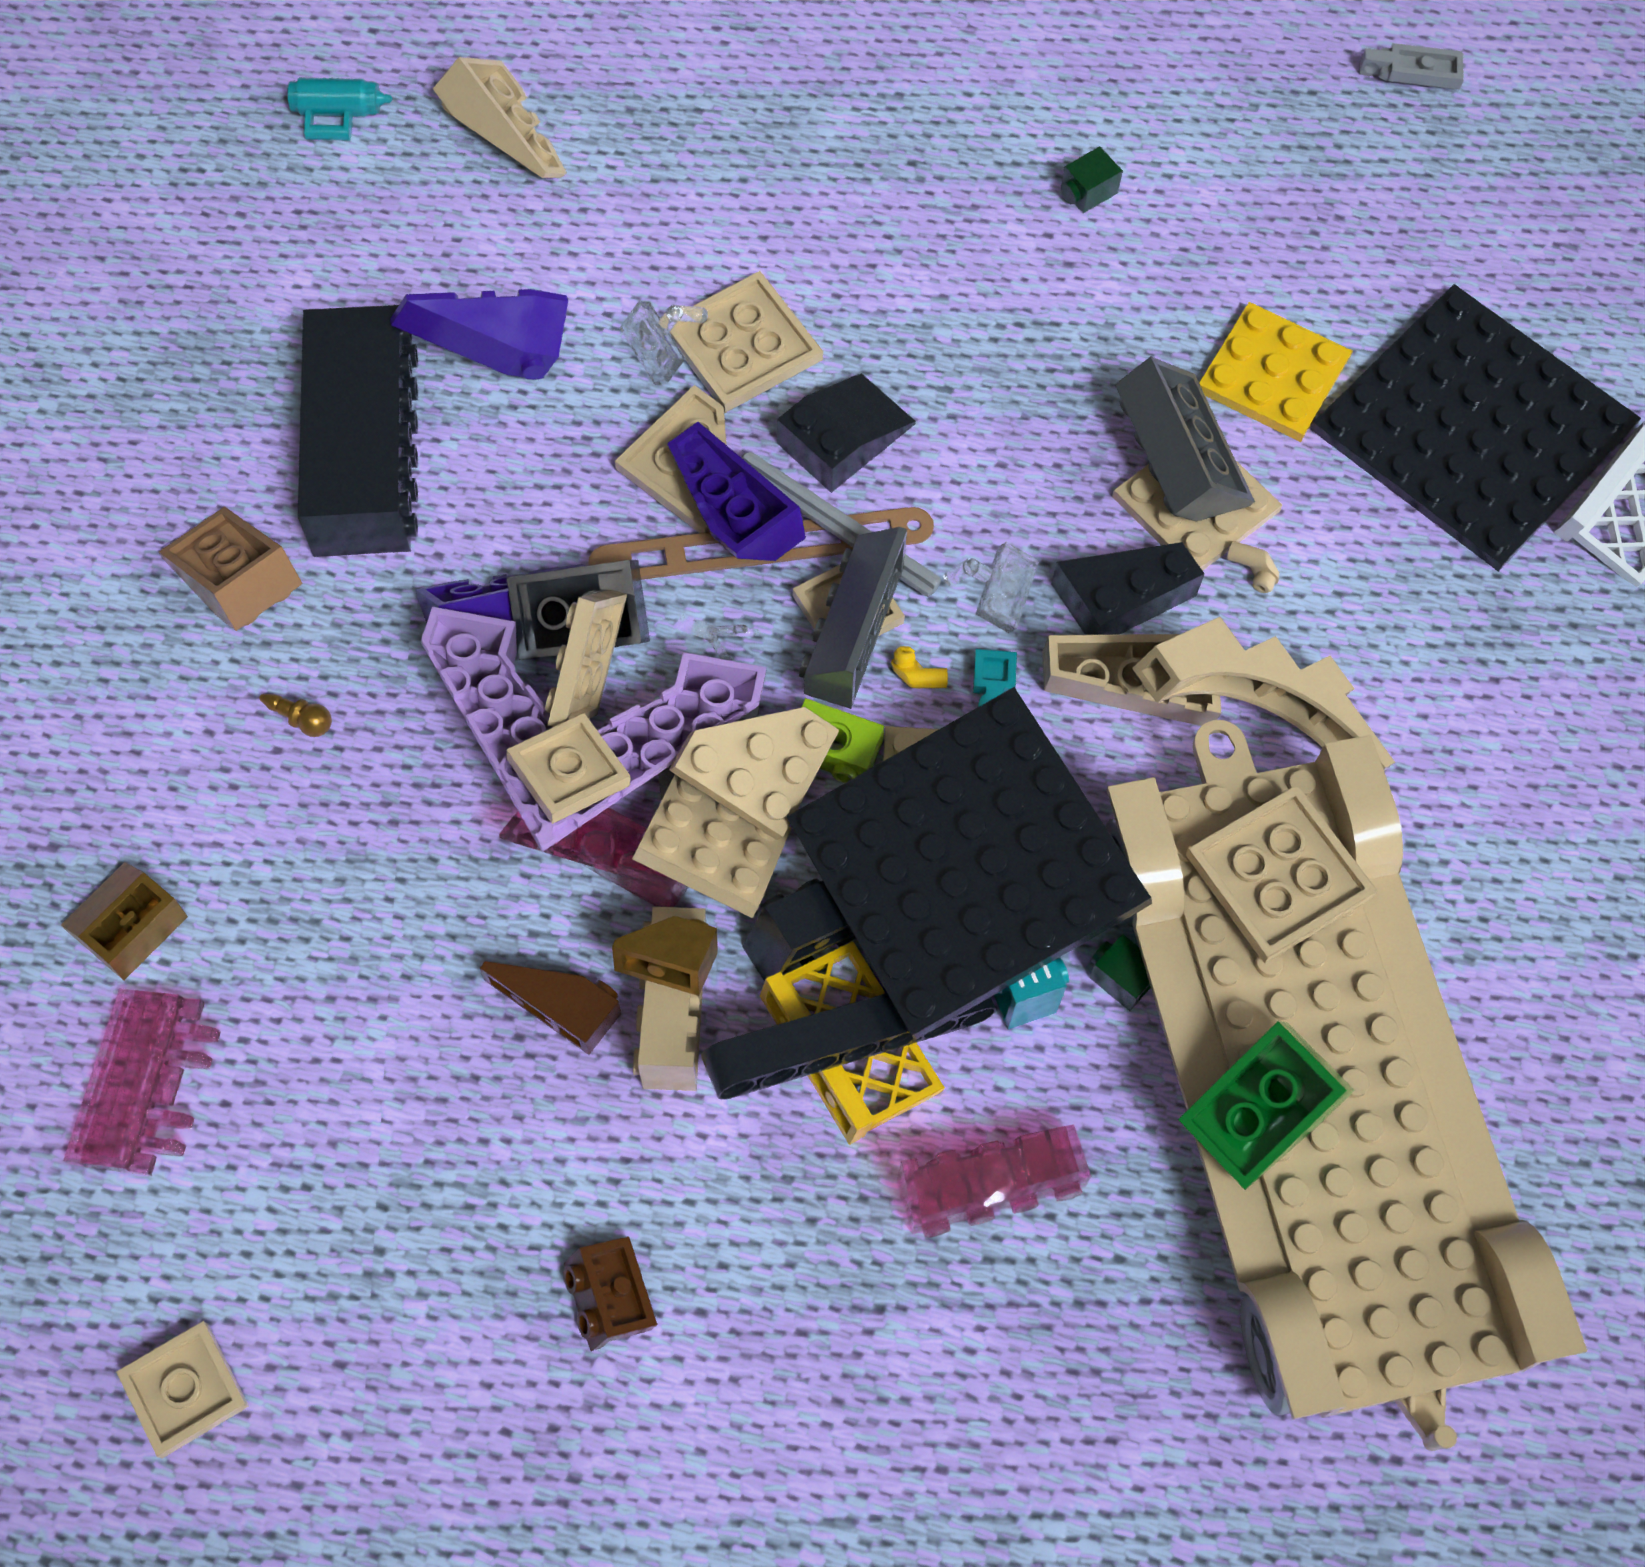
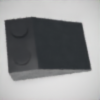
M861 373L805 396L777 419V444L832 493L913 427L916 421Z
M624 560L507 577L513 621L516 622V642L519 660L558 655L562 645H567L571 629L566 627V619L572 603H577L578 597L608 590L627 594L614 647L650 642L638 560Z

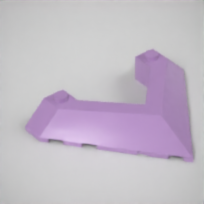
M432 607L421 639L423 648L542 852L672 765L690 733L699 729L736 722L758 707L767 668L683 652L676 683L673 687L661 692L659 699L643 707H640L638 704L610 718L609 725L597 730L630 774V786L552 824L507 761L506 749L553 728L547 725L550 715L545 710L546 705L530 685L526 686L515 672L513 664L517 654L516 622Z

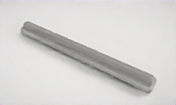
M753 452L745 453L741 457L800 506L803 515L851 547H854L858 535L872 532ZM905 554L904 569L900 580L924 596L929 597L933 595L941 582L940 577Z

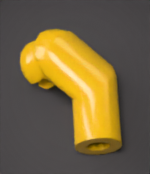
M908 646L898 647L894 651V658L891 661L892 669L909 687L947 688V668H923L915 659L914 649Z

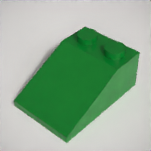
M1277 1021L1178 1120L1239 1185L1246 1190L1321 1124L1355 1090L1288 1022Z

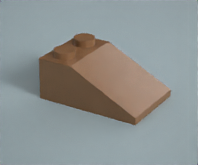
M225 506L159 551L162 559L210 610L235 631L253 623L258 615L275 603L288 598L293 590L303 584L282 546Z

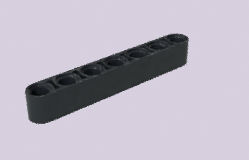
M885 993L720 1041L704 1050L701 1058L718 1099L726 1100L973 1026L991 1017L997 1009L990 997L914 1041L889 995Z

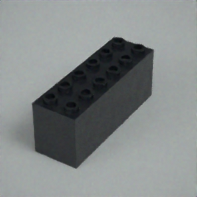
M399 305L303 310L298 519L313 557L411 552V537H418L417 515L412 513V502H418L417 480L412 478V468H418L417 446L412 444V434H418L417 412L412 410V401H418L417 378L412 377V368H418V351L416 344H412V334L391 326L390 318Z

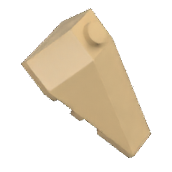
M458 57L433 88L441 99L443 109L541 178L563 177L567 173L550 140L542 134L536 133L534 126L538 125L540 121L536 113L528 112L523 108L521 101L526 100L527 96L504 63L500 60Z

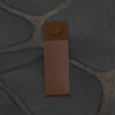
M485 961L480 967L485 982L588 1055H590L622 1014L619 1001L617 1000L618 994L609 985L600 980H597L594 984L580 975Z

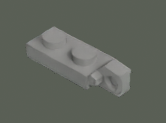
M1392 43L1390 48H1382L1381 50L1365 48L1360 61L1359 74L1377 76L1382 80L1460 90L1464 82L1463 53L1456 50Z

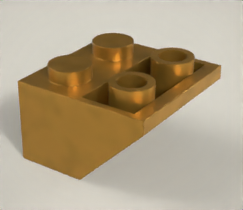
M124 862L61 926L124 981L188 916L175 898L148 875Z

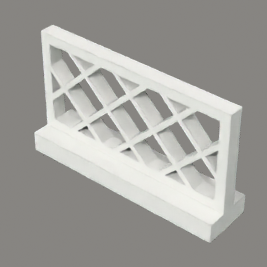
M1645 421L1632 432L1554 532V534L1566 542L1574 538L1619 576L1636 587H1639L1645 580V516H1642L1639 499H1645V490H1637L1634 479L1635 473H1645V464H1642L1645 461ZM1628 499L1631 516L1616 517L1613 501ZM1618 525H1633L1637 542L1622 543ZM1594 526H1608L1611 543H1601L1589 533ZM1624 551H1639L1643 565L1639 572L1626 563Z

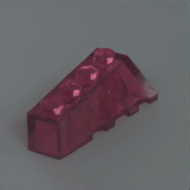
M609 807L543 851L577 862L655 907H675L689 888L632 859L647 828ZM517 811L499 833V839L541 851L520 813Z
M1072 1124L1021 1135L1013 1140L1015 1146L1008 1148L1005 1147L1004 1142H998V1140L983 1143L970 1151V1156L961 1158L960 1154H956V1150L937 1153L936 1159L929 1161L925 1166L919 1167L917 1158L901 1161L897 1186L912 1235L923 1232L925 1238H932L951 1231L950 1224L967 1220L969 1226L979 1225L995 1218L994 1212L1011 1207L1014 1214L1022 1213L1038 1207V1200L1055 1195L1056 1201H1065L1083 1193L1082 1187L1087 1186L1092 1176L1075 1125Z

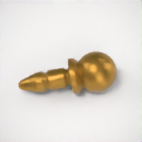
M261 694L259 697L260 701L269 710L287 717L290 726L294 728L299 727L307 736H322L331 727V714L326 707L320 704H309L304 699L292 702L275 694Z

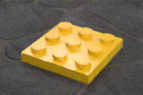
M1248 302L1199 384L1205 396L1301 442L1353 351L1258 305Z

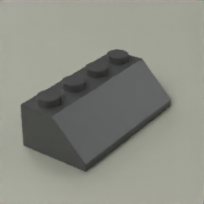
M1150 356L1115 384L1121 397L1119 401L1120 407L1132 421L1136 430L1134 437L1140 447L1145 450L1150 461L1149 470L1152 476L1160 483L1165 494L1164 503L1173 515L1197 522L1249 507L1255 502L1194 373Z
M895 527L858 535L853 550L846 548L839 569L844 574L840 584L833 582L827 597L826 606L830 607L826 619L819 618L814 630L813 641L817 642L813 654H805L800 667L799 677L804 678L805 695L852 709L904 569L907 529Z

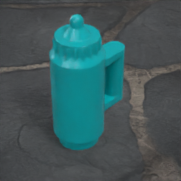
M299 77L297 81H289L288 84L289 108L291 112H299L301 116H305L304 135L306 140L351 141L353 117L377 115L380 112L381 105L392 102V96L382 93L378 83L367 82L364 79ZM314 116L344 117L343 125L314 124Z

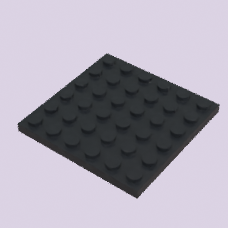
M1453 284L1312 423L1310 430L1499 572L1627 437L1642 418L1460 287Z
M1015 687L786 816L914 1041L1152 904L1151 896Z

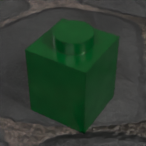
M1099 146L1064 166L1060 188L1061 193L1067 203L1075 204L1082 213H1085L1118 194L1123 170Z
M1122 934L1113 945L1105 941L1092 956L1090 961L1095 965L1089 978L1127 1010L1131 1011L1151 989L1140 948Z

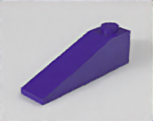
M518 289V296L496 297L495 291H481V297L460 299L454 292L406 294L390 318L391 326L503 374L523 377L529 380H538L544 378L559 358L568 298L567 295L535 289Z
M695 423L667 443L669 451L712 537L736 558L776 561L806 539L800 506L701 423Z
M579 564V565H571V566H564V567H556V568H549V569L534 570V571L530 572L529 574L540 573V572H547V571H554V570H561V569H568V568H575V567H582V566H585V565ZM507 574L493 576L489 586L469 585V579L415 589L416 596L426 623L432 607L513 621L507 577L512 576H507Z

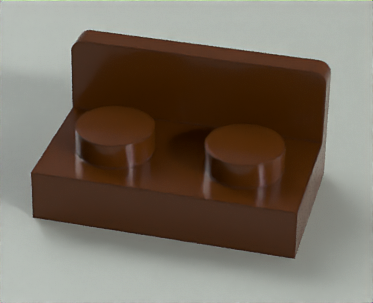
M629 1236L580 1247L564 1262V1283L568 1292L573 1294L578 1310V1329L581 1336L587 1339L591 1351L601 1349L610 1341L651 1331L658 1325Z

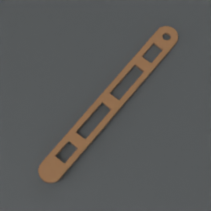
M917 507L848 515L861 525L889 521L891 528L902 527L907 529L906 545L919 544L926 541L932 535L934 529V522L930 514ZM803 520L805 532L826 530L812 520ZM910 521H917L921 527L919 530L912 531L908 528L907 524ZM710 532L603 545L591 553L588 564L596 565L632 560L631 554L665 550L667 565L640 568L641 580L842 555L846 548L853 550V547L840 539L841 543L791 549L776 561L738 559L735 556L686 562L684 547L719 543L712 537Z

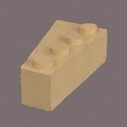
M1180 634L1048 635L1042 651L1044 691L1200 726L1209 721L1218 720L1222 714L1219 695L1190 694L1156 703L1132 669L1156 645Z
M652 906L651 921H644L643 928L674 915L688 920L699 919L707 923L705 908ZM639 978V988L645 990L643 1005H638L636 1031L641 1032L640 1046L634 1049L633 1075H640L643 1089L697 1091L703 988L700 995L697 996Z

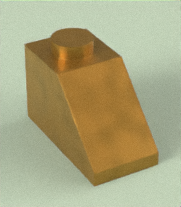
M674 915L616 938L612 945L614 971L699 996L718 954L717 928L709 926L706 922L699 919L688 920Z

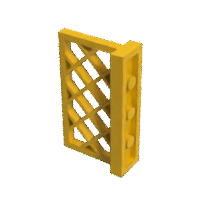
M852 941L785 975L780 971L766 978L760 998L776 1025L811 1015L808 1009L815 1011L814 1014L836 1008L823 1004L827 985L851 992L849 1004L856 1001L857 994L872 998L885 994V991ZM849 957L857 970L855 983L830 976L833 964ZM826 968L825 974L819 973V971ZM802 979L821 983L818 1001L800 997L793 984ZM861 979L867 987L860 985ZM917 1043L902 1047L900 1057L886 1052L867 1057L863 1076L845 1071L842 1065L808 1075V1078L849 1145L865 1137L868 1131L943 1092L945 1088ZM907 1052L912 1060L906 1059ZM873 1059L897 1066L893 1085L868 1078ZM903 1068L920 1072L929 1086L919 1092L900 1088L899 1084ZM854 1084L860 1085L859 1092L855 1088ZM870 1088L890 1094L887 1109L872 1115L863 1101L865 1089ZM896 1097L904 1099L895 1104Z

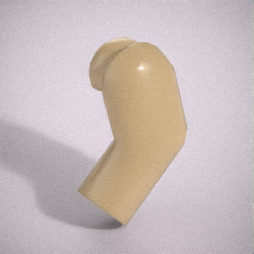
M1236 541L1232 542L1227 560L1249 566L1255 576L1253 578L1254 589L1260 593L1271 592L1274 585L1279 581V571L1269 553L1260 548Z

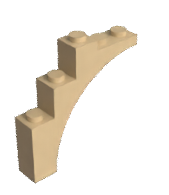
M1218 617L1156 645L1132 668L1156 703L1190 694L1219 695L1242 700L1280 716L1315 740L1322 748L1326 743L1372 735L1384 771L1395 763L1347 697L1355 688L1330 655L1300 670L1276 636L1244 650L1223 619Z

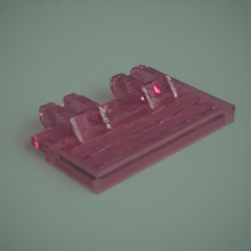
M119 989L63 1159L64 1162L85 1168L152 1176L157 1157L153 1154L140 1153L141 1151L176 1157L184 1155L185 1144L175 1139L156 1138L155 1135L158 1125L177 1129H192L195 1118L185 1113L154 1109L155 1104L174 1105L184 1073V1069L181 1067L210 1069L213 1058L202 1052L182 1050L185 1040L218 1043L221 1032L216 1028L206 1025L181 1023L182 1019L200 1020L205 1005L204 1001L201 999L183 998L178 994Z

